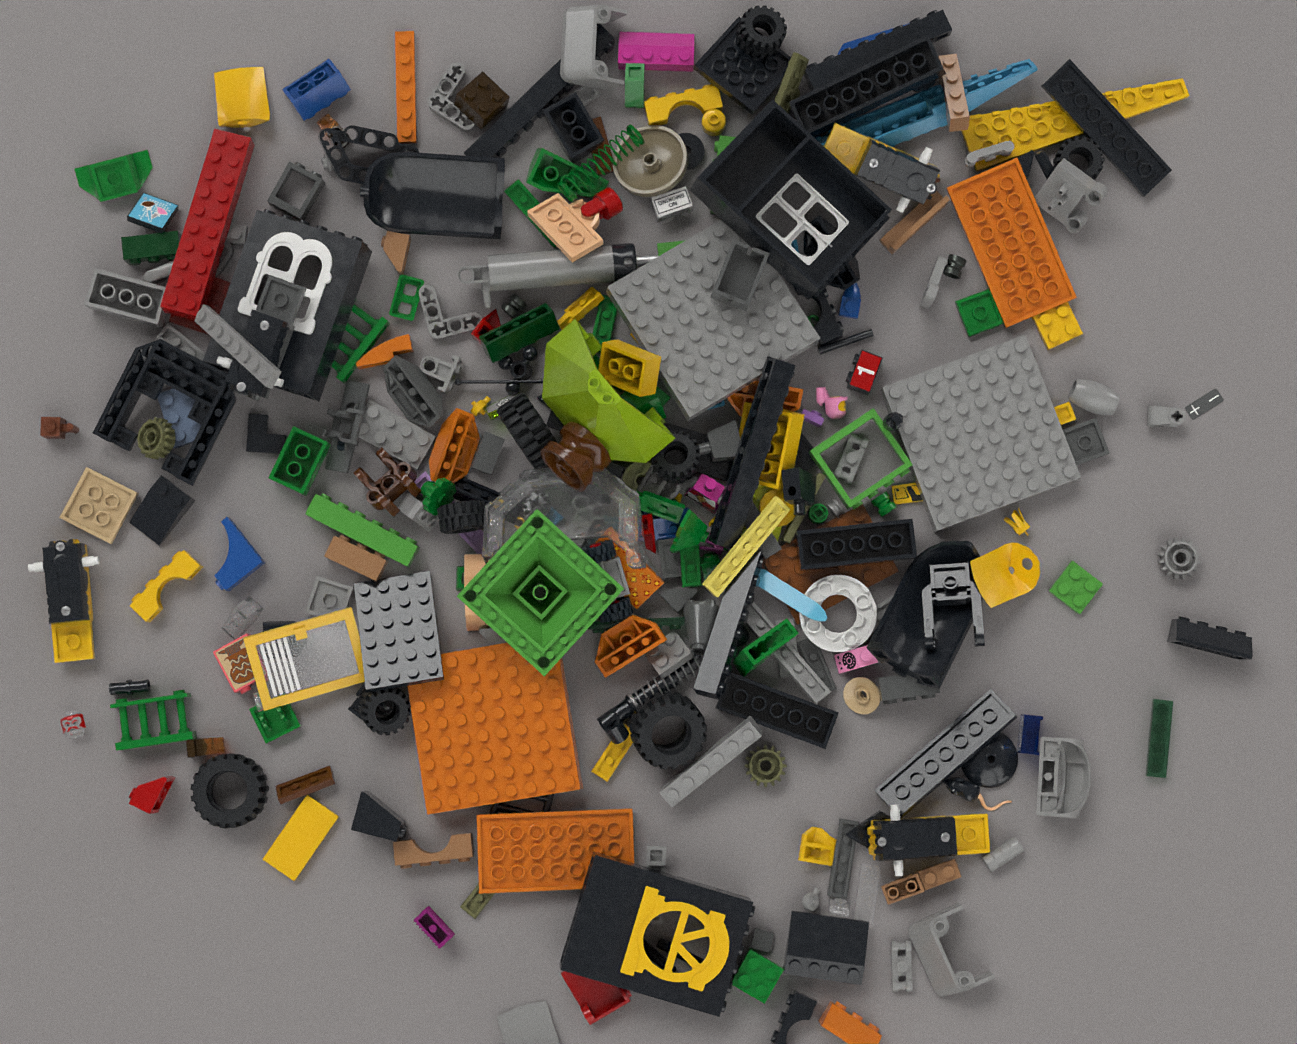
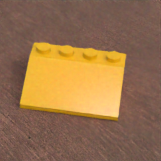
M744 402L739 428L740 439L752 405L749 402ZM783 409L777 422V430L771 440L770 451L765 459V467L759 477V485L783 490L782 470L791 469L795 466L805 414Z

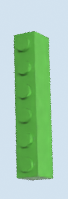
M324 493L321 496L315 494L305 515L408 568L411 566L420 548L416 545L417 541L406 537V539L399 537L400 532L392 528L388 531L382 528V523L374 519L372 522L366 520V515L357 510L355 513L348 510L349 506L341 502L338 505L331 502L332 498Z

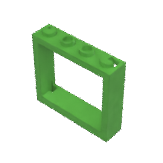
M874 408L809 451L810 456L821 472L826 475L825 478L847 510L850 507L856 509L862 505L863 502L861 500L868 496L870 499L878 494L877 489L881 486L887 488L895 482L893 478L898 475L903 477L910 472L909 467L913 465L891 432L884 428L883 421ZM873 419L903 465L851 500L820 454Z

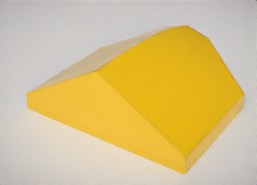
M810 827L802 834L798 861L832 866L836 839L831 837L822 828Z

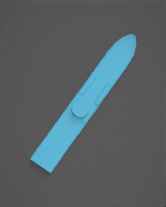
M765 569L760 570V582L758 585L760 588L812 620L819 622L827 620L826 612L814 600Z

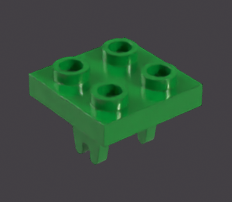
M262 703L249 709L266 744L301 727L291 703L266 711L263 710Z

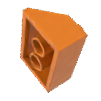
M830 1001L818 1020L822 1027L848 1044H879L882 1037L878 1032L880 1029L872 1023H869V1025L862 1022L863 1017L855 1012L850 1014L845 1010L847 1007L838 1001L836 1003Z

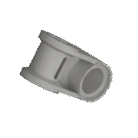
M1148 406L1147 426L1177 427L1186 418L1185 412L1181 408ZM1176 414V417H1179V419L1175 421V418L1171 416Z

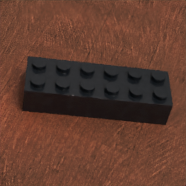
M913 519L800 530L795 533L800 571L917 558Z
M732 672L726 677L724 694L720 695L715 709L742 719H747L751 716L758 725L826 749L839 712L817 704L815 705L807 700Z

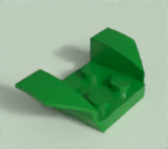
M147 149L75 168L74 170L79 187L96 197L100 202L139 192L153 167Z

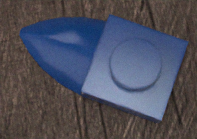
M857 283L844 291L839 316L858 319L861 294Z

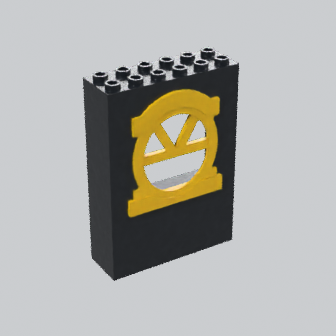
M593 851L559 962L560 970L720 1017L721 1012L724 1013L726 1009V994L730 993L733 982L730 981L732 974L737 972V957L743 952L744 944H742V940L749 931L750 925L747 923L749 917H753L755 911L754 902L746 896ZM668 911H681L663 970L648 958L643 945L644 932L650 921L659 914ZM689 914L695 916L704 925V929L683 934ZM708 936L710 942L709 951L704 961L699 963L681 943ZM677 952L688 962L692 970L682 973L672 972Z

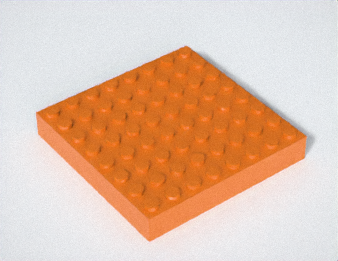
M508 643L441 654L444 680L407 686L427 815L583 789L562 658L543 676Z

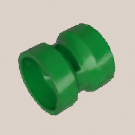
M887 491L871 501L873 506L879 509L878 513L881 517L897 507L895 502L890 501V495Z
M823 504L813 505L808 512V518L814 524H821L828 517V509Z

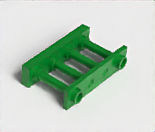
M355 304L353 305L352 312L370 324L372 330L368 335H364L347 322L345 330L359 340L360 346L357 350H352L343 342H340L338 349L348 355L349 360L345 365H340L334 360L332 368L337 371L338 375L336 378L343 384L346 383L357 368L356 362L371 350L390 324L384 317L374 319Z
M185 690L173 691V695L129 702L127 698L115 700L116 704H110V708H119L122 732L121 742L115 743L116 751L197 739L196 731H190V728L187 726L184 698L191 697V693H185ZM176 699L180 726L177 734H171V731H168L165 701ZM157 702L161 730L157 737H152L149 734L146 712L147 703ZM138 705L141 735L138 740H133L130 737L127 706Z

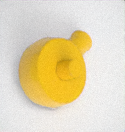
M486 396L477 403L473 401L471 403L473 407L470 412L475 417L480 413L484 416L486 414L484 409L491 399Z

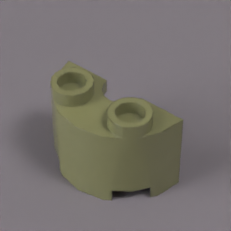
M636 462L629 465L625 470L623 488L631 499L639 486L636 482L637 479L646 476L652 466L651 463Z

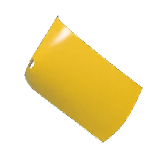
M264 67L236 68L214 73L217 118L220 127H253L269 121L270 111Z
M1015 542L1004 544L970 561L976 586L990 608L1028 593L1036 586L1040 576V561L1030 548ZM1024 558H1029L1032 561L1033 565L1030 570L1023 567L1022 561ZM1009 567L1014 568L1013 574L1010 573Z

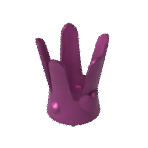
M707 537L705 542L713 547H699V549L712 551L718 555H721L723 550L728 551L723 546L708 541L709 537Z

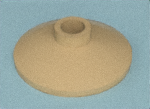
M856 677L845 685L843 697L845 703L852 711L858 714H869L877 709L880 704L879 689L874 682L864 677Z

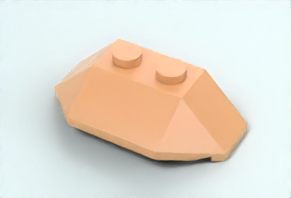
M485 554L464 555V588L488 563L489 559ZM465 605L467 631H479V629H488L490 627Z

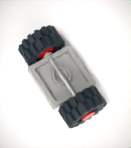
M605 540L582 547L581 549L624 588L599 616L600 622H611L612 620L615 621L631 615L633 608L630 598L622 597L630 594L620 558L618 556L615 557L616 551L613 541Z

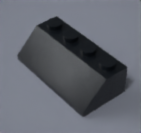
M1181 616L1171 621L1167 639L1169 643L1241 661L1252 660V637L1246 636L1245 632L1235 630L1232 633L1228 632L1226 627L1216 626V628L1208 627L1209 623L1197 621L1196 624L1190 622L1189 618Z

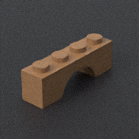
M957 53L939 56L946 72L945 75L938 79L944 91L949 132L968 130L970 116Z
M472 833L451 835L448 845L443 850L433 853L421 849L414 839L393 842L395 866L400 865V869L411 868L412 864L419 863L420 866H430L432 861H439V864L451 863L450 859L466 862L470 861V857L474 856Z

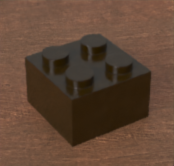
M482 71L456 94L454 105L482 130L507 108L510 96Z

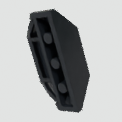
M821 215L809 222L824 235H831L837 230L836 227ZM805 231L803 252L806 257H809L817 252L818 244L815 238ZM856 257L852 258L830 282V286L846 290L860 280L859 265Z

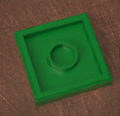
M989 289L955 301L968 338L1004 325Z

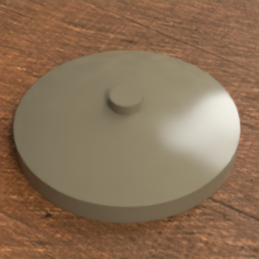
M648 125L638 128L637 130L642 135L645 143L638 148L629 135L624 137L632 146L634 152L627 147L623 140L619 143L628 153V157L617 146L616 152L621 156L623 162L614 154L613 159L617 163V166L613 164L615 176L620 185L631 194L641 197H654L664 194L674 188L683 178L688 166L687 148L682 138L670 128L660 125Z

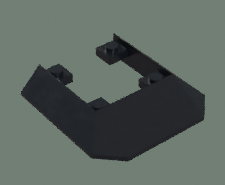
M159 339L135 348L93 434L127 451H131L138 434L125 426L141 394L157 400L164 384L196 400L187 417L201 424V427L186 457L183 458L174 452H170L161 469L193 486L236 402V396L230 390V385L225 383L227 373Z

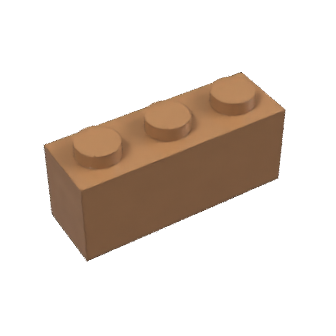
M340 535L339 538L334 536L324 557L378 582L388 563L384 559L385 555L377 551L372 554L367 551L368 547L357 543L355 546L350 543L351 539Z

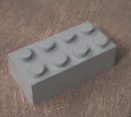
M95 268L84 305L92 310L163 328L167 313L161 309L160 305L166 287Z

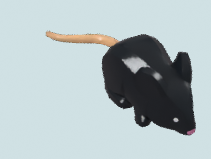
M951 777L943 782L951 794L958 795L962 799L971 802L976 801L978 798L983 808L989 811H994L1005 803L1012 802L1007 800L994 807H988L978 785L960 777Z

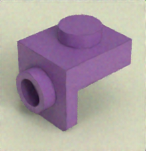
M805 409L801 413L805 414L804 421L819 428L824 421L821 413L815 410L810 412Z

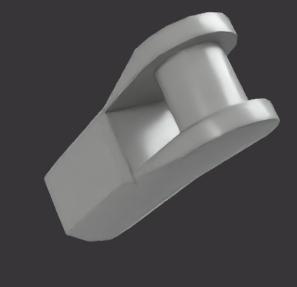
M174 260L145 272V281L153 284L169 277Z

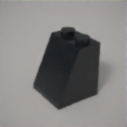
M370 791L361 792L351 830L397 842L405 837L408 826H405L406 821Z

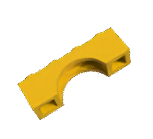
M713 84L704 85L702 89L698 90L694 88L686 89L684 93H668L665 97L661 98L654 96L644 101L648 125L661 126L667 124L671 112L683 105L696 107L703 115L710 109H717L721 112L723 110L719 89L713 86Z
M178 551L172 557L173 561L168 566L165 565L159 570L158 573L160 575L155 580L151 579L145 585L146 589L142 593H137L132 598L130 607L146 622H151L163 610L161 592L169 581L177 578L191 581L203 568L188 551Z

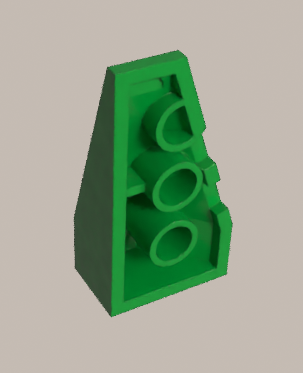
M537 148L529 166L526 183L542 191L562 193L557 185L559 181L565 184L564 177L570 178V172L576 174L575 169L582 168L544 148ZM577 169L580 178L589 187V190L586 189L581 181L571 174L574 182L582 190L583 194H581L574 184L566 179L569 188L575 195L593 197L604 190L609 183L608 180L600 176V180H598L592 172L584 169L586 174L593 180V185L585 174Z
M689 509L670 547L669 552L672 554L699 546L700 542L705 543L709 532H707L708 526Z

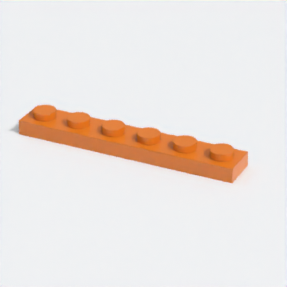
M396 31L398 143L413 144L417 143L414 31Z

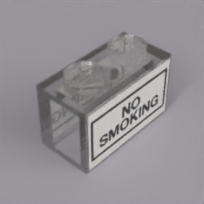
M686 185L664 194L650 197L658 223H668L673 220V217L679 215L680 217L688 216L694 209Z

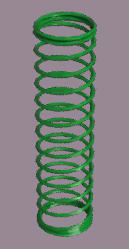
M627 125V132L621 130V136L615 135L616 141L610 140V146L604 144V150L598 149L599 155L593 154V160L587 158V164L581 163L582 169L576 168V174L570 172V178L564 177L565 184L559 181L557 185L569 201H575L577 196L569 188L566 179L571 181L577 190L583 194L582 190L574 182L571 174L575 175L584 187L589 190V187L580 178L577 169L584 173L593 185L594 182L586 174L583 165L587 166L594 176L600 180L597 173L591 168L588 160L592 161L600 172L606 176L604 170L597 164L594 155L600 158L610 171L611 168L601 157L600 151L604 152L610 161L617 166L614 159L607 153L605 146L612 149L617 158L623 162L621 156L613 149L611 141L619 146L626 157H628V153L618 143L617 137L621 138L627 147L634 152L632 146L624 139L622 132L629 135L638 148L645 143L642 135L633 125Z

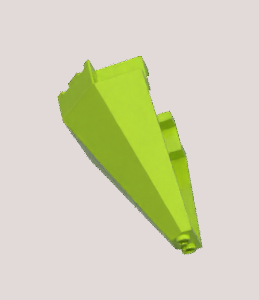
M574 319L546 343L542 399L564 425L568 422H575L590 431L606 448L611 460L647 463L671 443L675 437L664 425L666 421L654 407L643 414L619 396L598 371L593 357L601 351L602 345L592 333H587L580 323Z

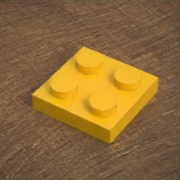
M1068 302L1032 317L1047 350L1083 334Z

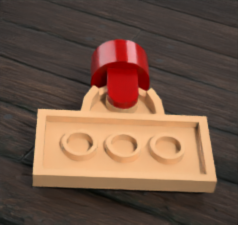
M607 187L595 194L593 200L589 202H584L583 199L568 204L557 193L531 208L527 213L528 217L573 263L603 245V239L595 231L600 223V219L609 220L623 211V202L613 188Z

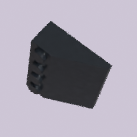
M791 911L783 964L784 974L862 985L869 921Z

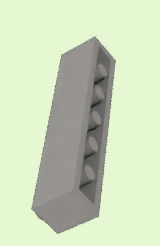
M749 716L661 786L659 793L671 807L675 806L762 736L763 730Z

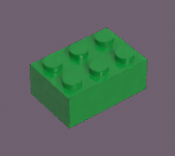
M293 426L268 478L307 497L331 444Z

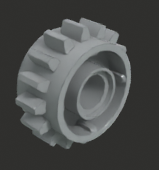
M1173 538V543L1168 540L1166 541L1167 546L1163 545L1160 547L1163 551L1158 553L1161 560L1157 562L1162 564L1160 570H1165L1167 572L1166 576L1173 575V579H1177L1180 576L1181 579H1185L1186 575L1188 577L1192 576L1191 571L1198 570L1196 565L1201 564V561L1198 560L1201 554L1197 553V546H1192L1193 541L1186 542L1185 538H1181L1179 541L1178 538ZM1177 553L1183 557L1181 564L1175 560Z

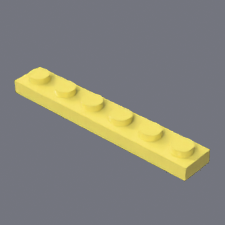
M774 496L702 585L713 596L718 598L786 516L790 508L779 497Z

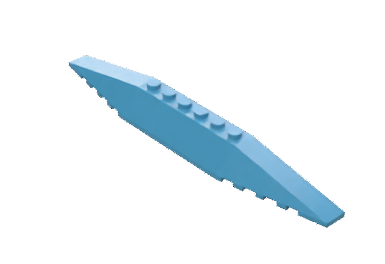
M1030 59L1006 65V68L997 71V68L988 70L989 74L983 76L971 75V79L962 81L968 111L970 112L1038 70L1037 66ZM936 85L928 90L901 99L841 125L894 147L899 143L909 141L916 136L929 133L931 130L948 124L943 87ZM832 129L828 130V134L822 137L818 135L814 138L824 146Z

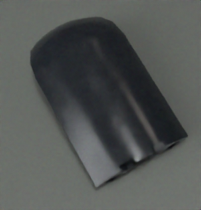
M397 152L377 158L368 167L364 185L360 186V197H364L366 215L375 225L387 231L402 234L501 239L505 158Z
M970 541L940 542L920 553L906 570L879 622L867 649L881 663L885 661L893 667L892 671L904 678L908 675L917 679L919 684L940 689L973 623L972 604L934 605L933 619L936 649L926 650L922 590L931 583L930 565L969 563L970 581L975 583L970 561L980 557L973 543Z

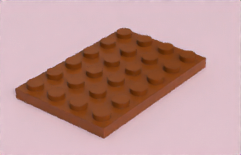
M862 504L856 509H851L840 515L839 518L836 517L815 529L873 522ZM796 539L792 540L789 544L786 543L781 546L782 549L768 557L765 562L769 573L803 594L813 583L830 575L850 576L868 588L899 572L894 561L800 571ZM844 595L829 596L822 602L821 607L826 610L847 599V597ZM786 604L796 625L800 624L799 612Z

